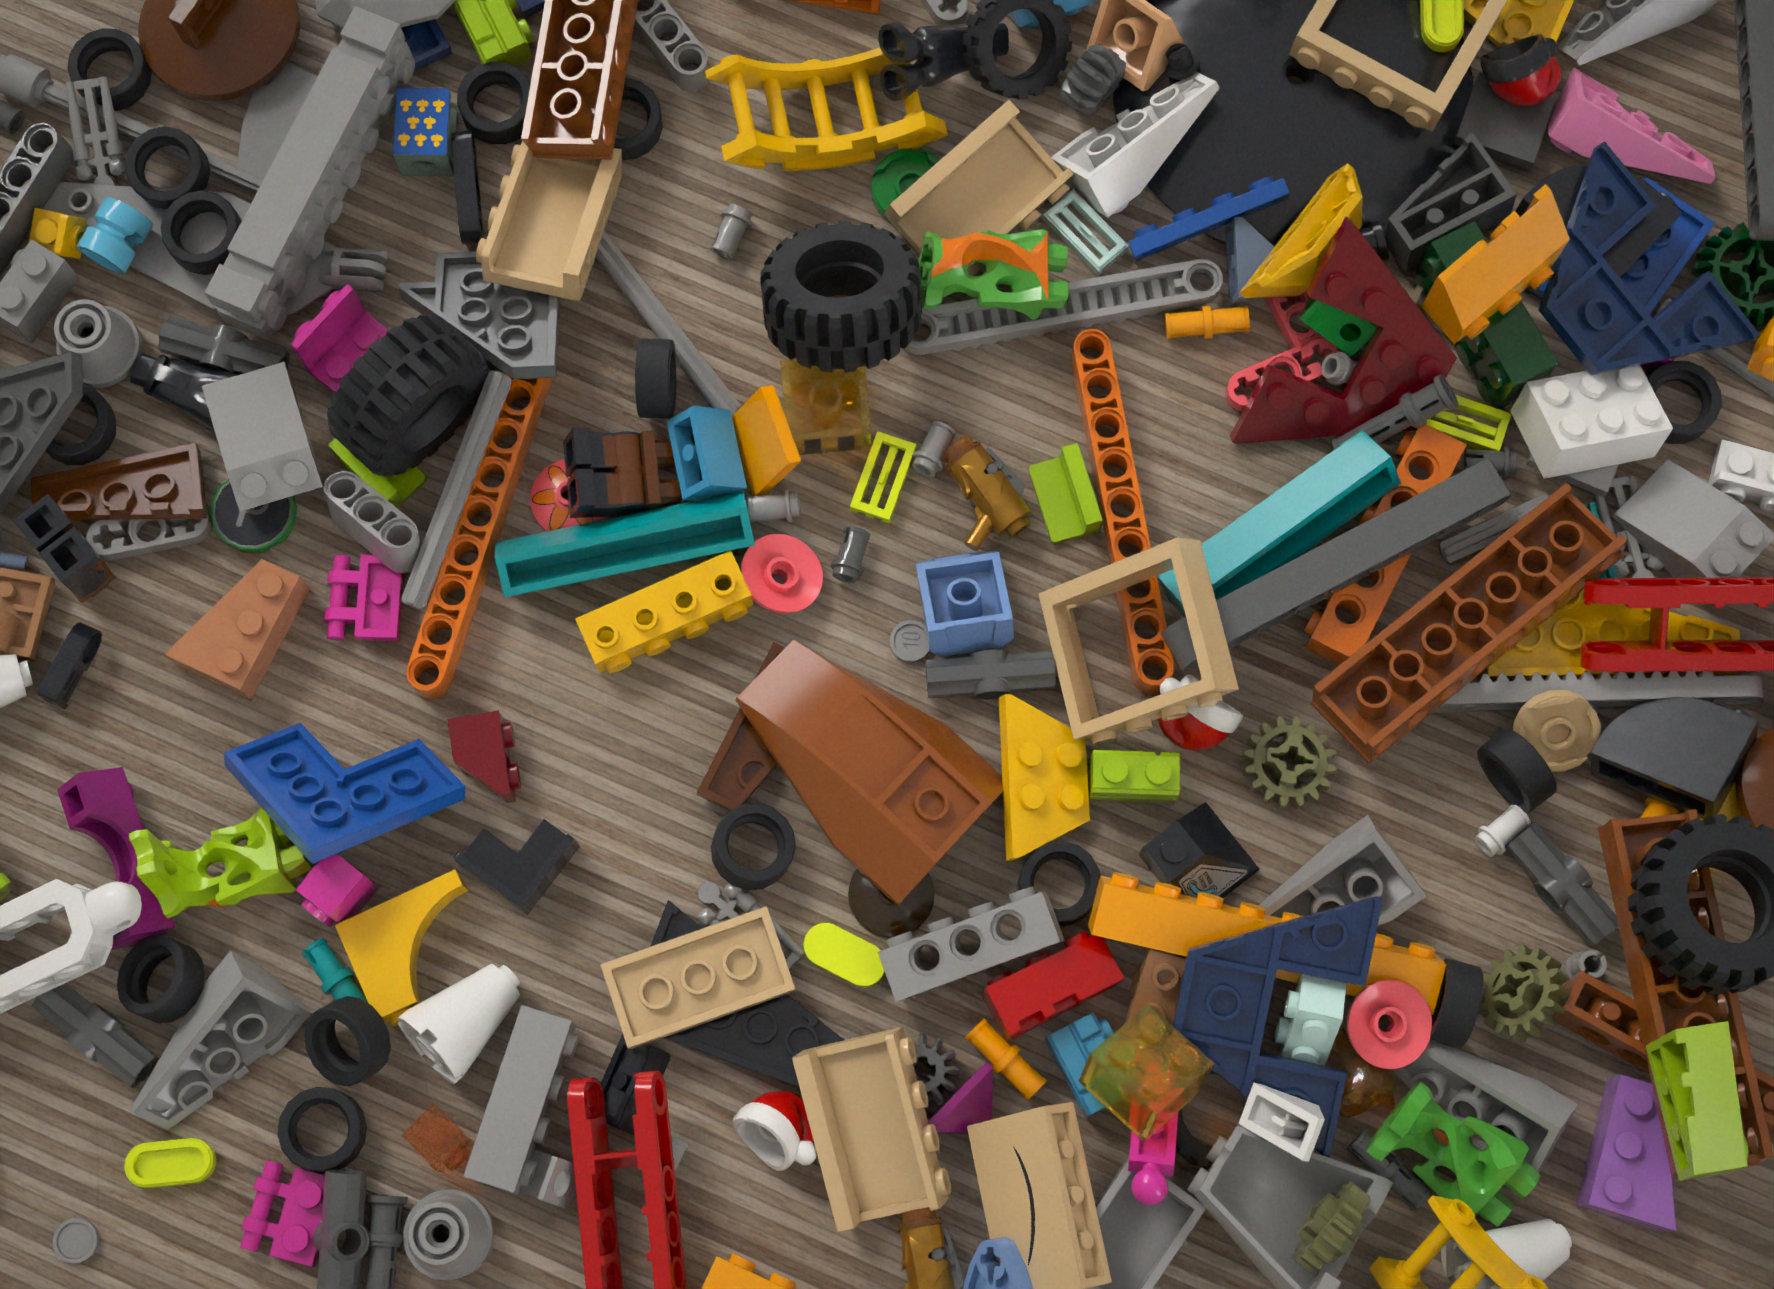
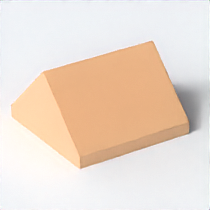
M1102 0L1086 51L1095 44H1101L1107 49H1112L1126 62L1125 76L1123 78L1140 90L1146 91L1165 71L1168 65L1166 57L1168 49L1178 43L1184 44L1172 18L1146 0Z

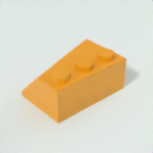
M1546 184L1533 194L1532 202L1521 217L1513 211L1490 235L1492 241L1489 243L1484 239L1478 241L1436 278L1421 307L1454 344L1466 335L1470 340L1478 336L1490 324L1488 321L1490 316L1498 310L1502 315L1506 314L1521 301L1520 293L1529 286L1536 290L1553 276L1554 272L1551 270V267L1570 238L1553 193Z

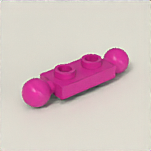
M1159 1061L1148 1064L1142 1070L1140 1081L1143 1089H1135L1128 1171L1138 1172L1132 1180L1131 1189L1136 1200L1144 1205H1156L1165 1198L1168 1191V1183L1165 1176H1173L1175 1166L1180 1094L1170 1093L1175 1085L1174 1071L1168 1064Z

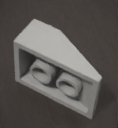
M285 361L202 386L239 511L323 487L324 480Z
M1669 459L1664 461L1612 515L1652 556L1658 558L1663 563L1664 568L1675 578L1739 577L1774 540V533L1745 505Z

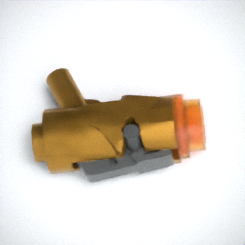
M967 435L954 442L945 450L943 457L947 461L946 468L956 479L966 500L970 498L976 506L974 514L978 521L964 541L967 547L978 551L992 528L999 537L1008 535L1010 539H1013L1030 526V522L1027 519L1031 516L1032 512L1021 498L1025 484L990 448H984L979 441L974 442Z
M930 1207L900 1213L902 1224L897 1226L902 1240L901 1270H906L908 1282L905 1283L903 1289H960L964 1285L965 1280L948 1229L946 1227L942 1228L941 1217H937L936 1211H931Z

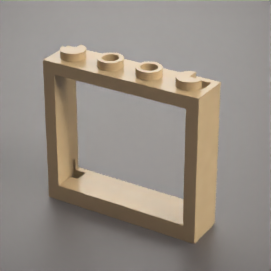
M1177 537L1038 593L1074 740H1091L1093 746L1104 742H1114L1117 740V733L1127 730V733L1148 730L1152 728L1151 721L1162 717L1163 721L1184 717L1188 715L1187 708L1197 704L1199 708L1218 705V701L1222 700V695L1239 690L1200 540ZM1174 569L1202 680L1099 717L1073 609Z

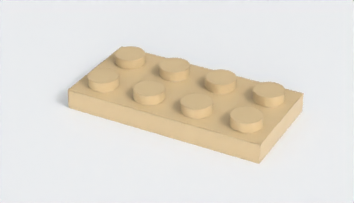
M767 906L600 964L629 1050L796 991Z

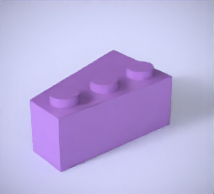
M1622 1074L1607 1078L1576 1206L1658 1232L1676 1231L1672 1175L1653 1086L1651 1083Z

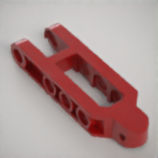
M1774 577L1595 578L1585 581L1584 604L1590 606L1591 602L1599 604H1624L1627 608H1651L1649 640L1588 641L1582 643L1580 666L1584 669L1603 672L1774 671V640H1667L1669 608H1681V604H1711L1715 608H1724V604L1753 603L1758 608H1767L1768 603H1774Z
M660 1071L638 1072L633 1075V1078H636L635 1103L637 1114L633 1115L636 1149L609 1151L604 1094L600 1081L595 1077L573 1079L568 1086L567 1104L586 1289H623L611 1169L638 1167V1170L642 1169L646 1205L642 1206V1214L647 1215L650 1251L646 1253L647 1261H652L654 1289H687L667 1091L663 1075Z

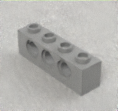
M1031 886L1008 895L1011 903L996 909L991 901L969 909L970 918L954 924L952 916L928 924L927 927L930 933L913 938L910 931L888 939L889 948L879 951L878 954L895 1002L1065 941L1047 891L1035 893L1034 887ZM1009 914L1016 916L1022 925L1020 935L1014 940L1005 938L1000 930L1002 919ZM968 929L975 931L981 941L980 948L974 955L965 953L960 946V937ZM927 944L934 946L940 955L939 963L933 970L925 968L919 959L921 949Z

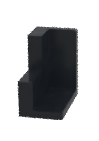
M543 819L518 853L483 828L464 855L458 851L453 859L470 874L523 913L529 915L580 846L569 834L565 835Z

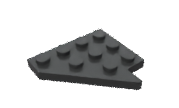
M477 251L437 253L434 282L399 283L401 300L422 315L427 314L444 318L481 352L486 360L513 379L551 378L557 376L560 297L483 281L482 264L476 262Z
M67 352L0 371V515L83 397L82 356L76 353Z

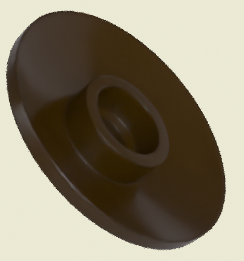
M856 869L849 885V904L854 917L862 927L875 935L893 938L910 931L914 932L927 920L934 904V885L928 873L897 906L887 899L882 891Z

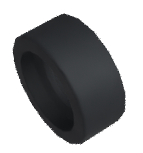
M101 28L87 33L75 43L69 54L67 69L71 82L87 80V70L92 61L98 56L110 51H123L127 53L133 63L132 71L121 84L109 88L114 111H119L134 105L144 96L150 85L152 70L145 60L140 44L130 34L119 29ZM95 88L97 104L102 105L101 88ZM84 89L77 90L85 98Z
M488 62L472 69L464 76L457 93V105L466 129L472 130L476 139L488 144H507L520 139L530 90L528 77L519 68L505 62ZM495 84H506L515 88L520 95L521 106L518 112L510 119L499 123L481 120L473 108L476 95L486 87Z
M625 77L622 100L639 102L647 112V123L640 133L630 138H615L614 148L622 149V160H631L649 153L658 143L663 124L660 103L653 90L639 80Z
M166 126L149 129L138 136L127 151L125 160L127 180L139 196L156 208L168 209L176 199L190 192L204 191L207 187L210 175L208 157L200 145L180 129ZM170 145L178 146L190 158V173L183 184L174 190H156L145 179L146 162L158 149Z
M203 190L190 192L176 199L166 210L161 224L162 242L175 261L189 272L202 275L213 274L219 264L224 265L230 253L227 248L242 220L231 203L219 194ZM206 212H214L222 216L226 222L227 231L224 239L216 248L206 253L193 254L183 247L180 236L183 227L191 218Z
M642 338L638 342L635 367V396L637 413L640 418H672L674 414L677 367L673 339Z
M1672 361L1659 366L1648 376L1647 379L1655 394L1663 383L1680 381L1689 385L1697 392L1702 402V411L1694 422L1680 425L1670 421L1673 429L1665 443L1685 444L1696 440L1716 421L1722 407L1721 390L1716 379L1704 367L1690 361Z
M83 384V397L79 402L89 404L96 412L97 425L93 433L84 442L74 446H64L53 439L45 450L54 460L66 465H85L99 459L110 448L116 436L117 420L112 407L93 387Z
M1503 729L1477 750L1478 761L1491 784L1510 804L1519 806L1525 813H1530L1557 792L1556 780L1543 757L1523 736L1514 730Z
M760 803L742 804L729 811L719 822L710 846L712 862L719 875L732 886L745 890L764 889L778 882L789 868L796 849L794 831L787 818L775 808ZM745 823H755L771 831L778 843V853L775 861L769 867L758 871L742 868L734 862L729 854L728 841L730 834L735 828Z
M1065 841L1046 843L1033 850L1023 863L1018 880V889L1020 891L1031 886L1034 887L1036 872L1042 864L1053 859L1071 861L1079 867L1084 876L1085 889L1083 896L1076 904L1069 908H1053L1059 926L1072 925L1085 918L1091 911L1100 879V870L1093 857L1079 845Z
M165 935L150 936L142 940L125 956L119 969L117 991L120 1002L127 1011L155 1023L174 1022L188 1013L196 1004L202 992L205 978L202 958L194 948ZM173 956L175 972L169 989L161 998L149 1003L147 986L153 970L162 960Z
M1445 958L1443 961L1447 965L1434 1014L1432 1015L1430 1039L1462 1047L1468 1041L1478 1017L1483 992V973L1481 967Z
M346 996L337 999L315 1011L306 1024L304 1038L309 1058L319 1073L336 1085L349 1087L360 1083L379 1072L388 1062L391 1043L386 1024L375 1008L360 998ZM336 1020L346 1025L354 1034L359 1045L360 1062L349 1057L341 1048L336 1037Z
M314 1087L300 1092L287 1103L279 1117L277 1135L281 1150L293 1164L307 1171L325 1173V1171L345 1168L357 1158L365 1143L367 1124L363 1110L352 1097L334 1088ZM318 1104H331L339 1108L346 1116L348 1135L343 1146L335 1153L324 1157L314 1156L306 1152L299 1144L296 1134L298 1121L302 1114L310 1107Z

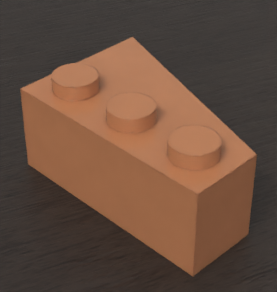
M261 559L164 655L176 666L252 700L310 588L300 576Z

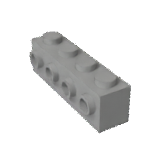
M521 1005L463 1177L519 1195L522 1186L529 1188L537 1167V1162L531 1160L536 1144H544L551 1125V1119L546 1117L551 1100L558 1102L565 1084L566 1076L560 1075L565 1058H573L579 1042L580 1034L574 1032L576 1024L573 1021Z

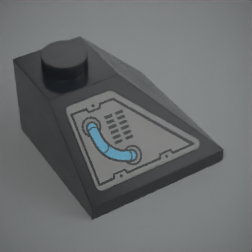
M1206 802L1174 822L1143 846L1139 853L1140 858L1161 883L1181 888L1180 894L1197 898L1198 892L1224 898L1260 870Z

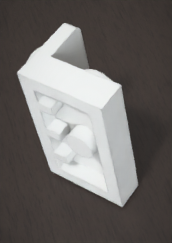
M1722 439L1716 447L1708 484L1738 502L1745 500L1760 504L1761 509L1774 513V453Z

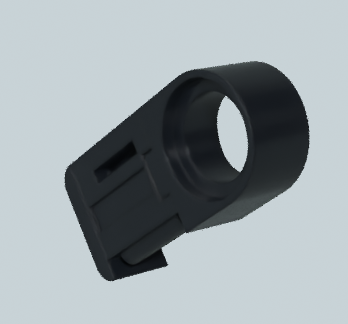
M82 622L75 624L68 633L39 686L37 695L53 705L66 709L68 707L67 702L83 672L88 670L100 647L102 632Z

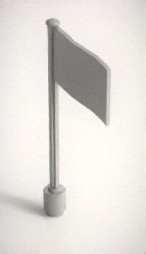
M0 54V93L31 107H37L41 103L48 101L69 111L67 91L54 85L48 69L14 54L8 56ZM286 63L269 84L253 91L242 124L237 165L204 151L208 157L210 173L257 193L318 76ZM76 94L80 116L89 119L85 98ZM97 104L100 123L102 126H105L103 106ZM114 111L117 130L120 134L135 140L147 130L153 129ZM170 145L158 149L191 164L187 153L178 146Z

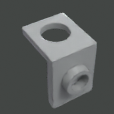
M534 1150L531 1160L537 1162L536 1171L529 1188L522 1186L521 1193L571 1210L576 1196L573 1162Z

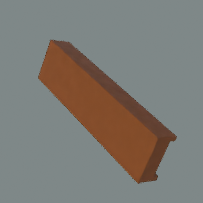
M545 0L521 136L522 141L533 152L535 158L612 160L638 0Z
M1565 483L1314 685L1311 705L1368 764L1584 589L1586 580L1598 578L1623 558L1627 540L1622 535L1617 537L1571 493L1572 487Z
M1696 809L1687 810L1685 813L1628 820L1616 818L1598 827L1672 1176L1678 1175L1646 1045L1675 1029L1728 1021L1742 1128L1749 1151L1747 1167L1761 1165L1760 1162L1774 1157L1738 993L1732 994L1727 990L1720 995L1706 994L1703 985L1695 990H1691L1680 985L1681 976L1674 974L1670 978L1666 977L1658 970L1662 963L1655 955L1648 959L1641 950V947L1646 945L1642 934L1634 936L1630 924L1637 919L1636 912L1628 910V896L1636 891V889L1631 887L1630 882L1633 873L1642 867L1640 860L1647 851L1657 845L1656 843L1673 830L1678 829L1688 821L1698 818ZM1699 867L1690 874L1688 880L1687 896L1691 911L1706 931L1726 941L1710 868ZM1697 870L1699 874V883L1697 879ZM1706 912H1707L1708 919H1709V927H1708V924H1707ZM1725 998H1726V1001H1727V1004H1728V1011H1729V1013H1727V1010H1726ZM1735 1043L1738 1049V1058L1736 1054ZM1745 1088L1748 1094V1102L1745 1095ZM1755 1133L1758 1139V1147L1755 1140Z

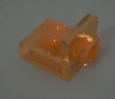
M434 1103L402 1135L430 1163V1166L440 1173H443L446 1168L450 1171L455 1170L470 1154L466 1147L473 1141Z

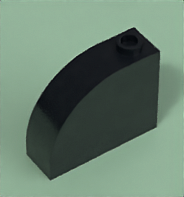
M1588 164L1569 166L1548 175L1523 197L1515 212L1521 217L1532 202L1533 194L1546 184L1553 193L1564 225L1567 227ZM1631 173L1632 176L1657 206L1602 255L1620 279L1671 229L1683 213L1676 207L1674 200L1669 195L1658 192L1645 180Z
M1670 697L1648 701L1627 710L1612 721L1603 731L1591 751V774L1680 811L1686 812L1687 810L1696 809L1698 818L1704 820L1709 815L1719 813L1731 791L1745 756L1757 740L1758 720L1751 718L1750 715L1742 710L1728 709L1695 698Z

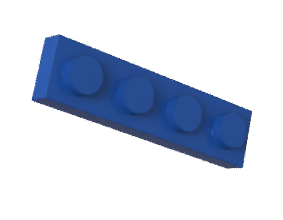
M1272 176L1265 177L1250 184V192L1235 197L1233 192L1226 193L1211 200V208L1198 213L1195 208H1190L1172 217L1174 223L1158 229L1155 223L1133 233L1135 239L1129 241V248L1134 261L1136 262L1229 224L1234 217L1244 218L1288 200L1290 192L1284 178L1274 181Z

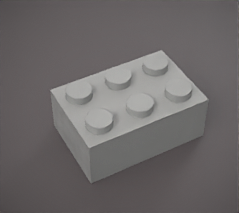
M1127 1157L1095 1205L1112 1283L1085 1289H1153L1206 1208L1201 1202L1167 1178L1168 1191L1160 1203L1156 1205L1140 1203L1134 1197L1131 1189L1132 1180L1138 1172L1128 1171L1129 1157Z

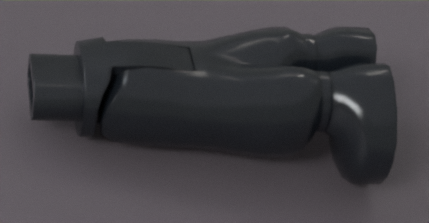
M898 22L883 25L878 35L880 49L889 60L897 62L884 66L880 73L881 88L888 99L892 101L907 99L920 85L923 87L935 86L954 75L972 70L970 65L965 64L963 53H966V45H963V33L967 34L969 25L963 23L946 26H921L913 33ZM1004 23L998 25L993 36L992 53L995 62L997 57L1006 55L1009 51V32ZM917 59L914 64H904Z
M144 353L140 356L131 373L130 382L143 387L145 394L153 396L162 403L214 430L202 386L237 376V374L211 370L184 361L169 359L164 354L156 358Z

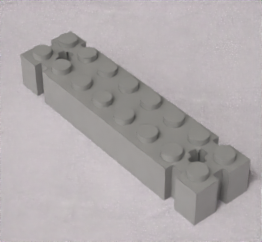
M354 6L340 33L342 40L338 48H332L227 249L230 253L224 265H218L204 292L212 305L219 307L217 312L225 323L270 341L275 330L278 331L282 328L287 317V308L283 307L288 297L292 298L293 294L297 295L303 288L306 280L305 271L311 259H316L320 255L324 246L326 230L330 223H335L338 220L343 207L342 200L348 188H353L356 185L361 173L360 165L366 153H371L374 150L379 138L378 130L384 118H389L394 112L396 95L393 93L396 87L400 88L403 83H407L414 72L415 61L407 42H405L406 38L400 24L357 6Z

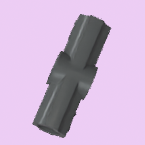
M169 316L168 320L163 322L159 332L158 349L161 353L198 363L203 368L237 375L284 361L287 370L289 368L290 354L286 349L251 340L242 332L227 326L213 325L212 328Z
M982 650L970 654V657L925 660L928 698L973 695L975 699L989 700L999 699L1002 695L1011 694V692H1031L1056 688L1055 662L1052 651L1008 654L1004 650Z
M1536 822L1505 846L1507 851L1534 880L1533 886L1543 902L1553 911L1562 913L1591 947L1618 927L1616 914L1592 888L1593 882L1588 872L1574 858L1564 856Z
M67 983L35 997L32 1007L48 1019L50 1023L67 1035L65 1039L73 1047L91 1060L101 1062L130 1087L135 1088L155 1068L159 1058L140 1041L124 1030L125 1025L100 1005L90 1003Z
M347 1169L325 1171L322 1221L316 1227L313 1236L314 1245L317 1251L320 1252L317 1289H359L361 1258L367 1252L370 1242L369 1234L366 1228L363 1227L367 1172ZM345 1230V1231H346V1239H345V1242H344V1244L338 1249V1248H337V1239H338V1236L340 1235L341 1232H343V1231Z

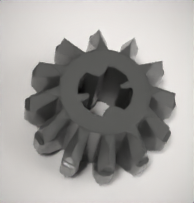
M1101 44L1090 46L1087 51L1082 53L1079 60L1074 63L1071 71L1067 73V78L1062 83L1061 97L1077 112L1081 111L1085 115L1097 113L1119 87L1120 81L1125 76L1126 62L1110 48L1107 49Z
M920 1033L918 1038L919 1048H916L917 1061L925 1060L927 1061L928 1068L935 1069V1076L928 1075L927 1080L929 1082H925L924 1085L927 1094L931 1093L934 1102L939 1106L944 1102L943 1096L938 1090L939 1087L950 1093H954L956 1090V1086L944 1079V1076H958L960 1068L956 1066L945 1067L944 1064L953 1060L956 1057V1053L954 1050H949L941 1056L938 1054L944 1042L942 1038L938 1037L934 1041L932 1049L926 1048V1034ZM916 1061L915 1064H913V1066H914L915 1068H917V1064H918L917 1061Z

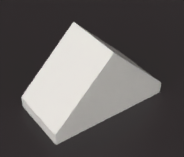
M1253 1083L1238 1124L1302 1161L1309 1162L1325 1119L1319 1105L1268 1086Z

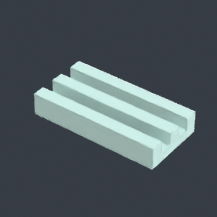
M1074 189L1043 214V221L1097 276L1103 273L1108 265L1111 266L1118 256H1122L1128 251L1129 245ZM1069 204L1113 247L1112 250L1109 251L1067 208ZM1059 214L1087 242V244L1101 257V259L1099 260L1056 215Z

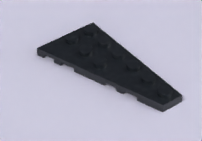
M668 900L651 946L703 929V927ZM788 994L662 1038L798 1088L800 1087L792 1058L805 1049L845 1040Z

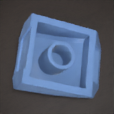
M979 551L932 558L915 563L930 652L944 658H949L952 655L982 650H1000L1014 639L1013 616L999 551Z

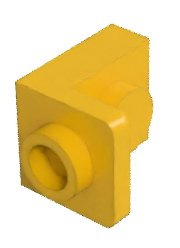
M35 208L29 242L32 239L58 256L80 259L81 252L76 246L86 231L87 218Z

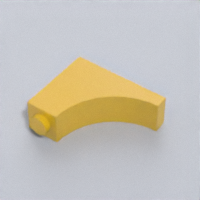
M456 869L335 925L368 1004L372 1005L381 1015L385 1024L389 1022L391 1027L398 1026L399 1020L397 1018L404 1011L422 1002L419 995L416 972L419 949L427 929L442 909L458 896L468 892L462 875Z

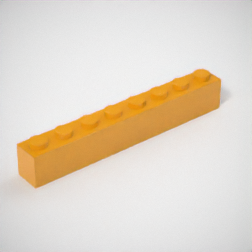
M1113 872L1112 878L1100 875L1088 927L1091 935L1186 957L1187 950L1190 947L1302 916L1283 912L1282 918L1266 915V909L1255 904L1241 902L1239 908L1223 904V898L1213 894L1198 892L1197 898L1180 894L1181 888L1171 884L1156 882L1155 887L1152 888L1138 884L1139 879L1134 876ZM1376 933L1366 985L1360 986L1346 983L1345 994L1356 997L1360 991L1374 982L1397 980L1417 989L1425 998L1431 1015H1433L1447 964L1435 954L1436 949L1415 942H1410L1409 948L1393 945L1394 939ZM1277 969L1275 978L1298 983L1301 974Z

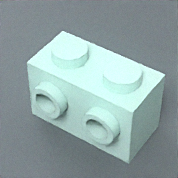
M1305 974L1300 975L1295 991L1289 990L1284 1007L1285 1018L1279 1017L1275 1030L1274 1043L1281 1044L1280 1057L1325 1066L1343 1021L1346 993L1345 982Z

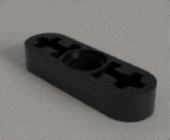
M472 130L451 132L460 238L462 245L479 243L481 238H484L474 134Z

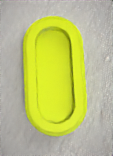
M1420 0L1421 35L1425 44L1433 51L1448 52L1453 50L1460 42L1464 33V0Z
M820 923L813 926L805 936L804 951L808 960L815 966L861 988L874 986L884 976L885 971L878 954L881 950L834 924Z
M186 1138L141 1143L130 1150L125 1159L124 1168L127 1178L139 1187L156 1188L203 1182L211 1176L216 1167L217 1158L213 1147L201 1139Z

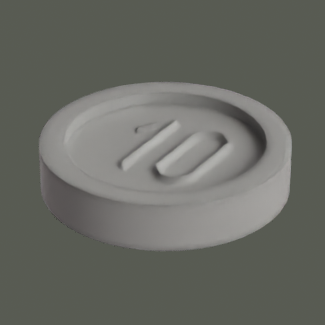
M906 620L894 627L890 635V648L896 658L906 663H915L928 655L930 650L924 624L915 620Z
M72 1218L64 1221L58 1226L53 1235L54 1252L61 1260L67 1263H82L89 1260L99 1246L97 1228L93 1223L82 1218Z

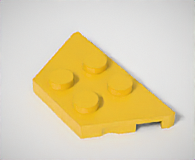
M1004 694L999 697L1002 784L1004 789L1006 861H1013L1090 821L1086 740H1074L1072 730L1067 725L1011 694Z

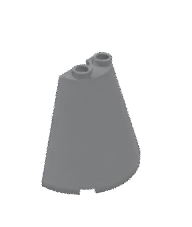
M1237 1125L1228 1140L1222 1136L1218 1137L1206 1156V1159L1212 1162L1211 1167L1208 1171L1201 1167L1187 1190L1194 1194L1275 1289H1338L1341 1281L1337 1278L1354 1245L1346 1255L1342 1254L1334 1263L1331 1261L1325 1262L1318 1272L1315 1270L1311 1274L1292 1259L1296 1253L1294 1251L1296 1246L1302 1241L1296 1234L1297 1230L1303 1224L1308 1211L1317 1200L1323 1199L1328 1192L1332 1195L1334 1193L1337 1194L1342 1185H1347L1351 1181L1370 1196V1199L1367 1201L1369 1205L1361 1214L1362 1218L1366 1220V1224L1356 1237V1243L1360 1234L1377 1215L1393 1182L1385 1177L1312 1152L1309 1162L1302 1161L1250 1130Z

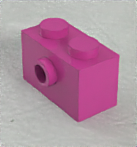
M334 854L320 860L307 874L296 891L306 898L301 906L321 922L331 927L335 921L340 923L358 915L379 887L338 854Z

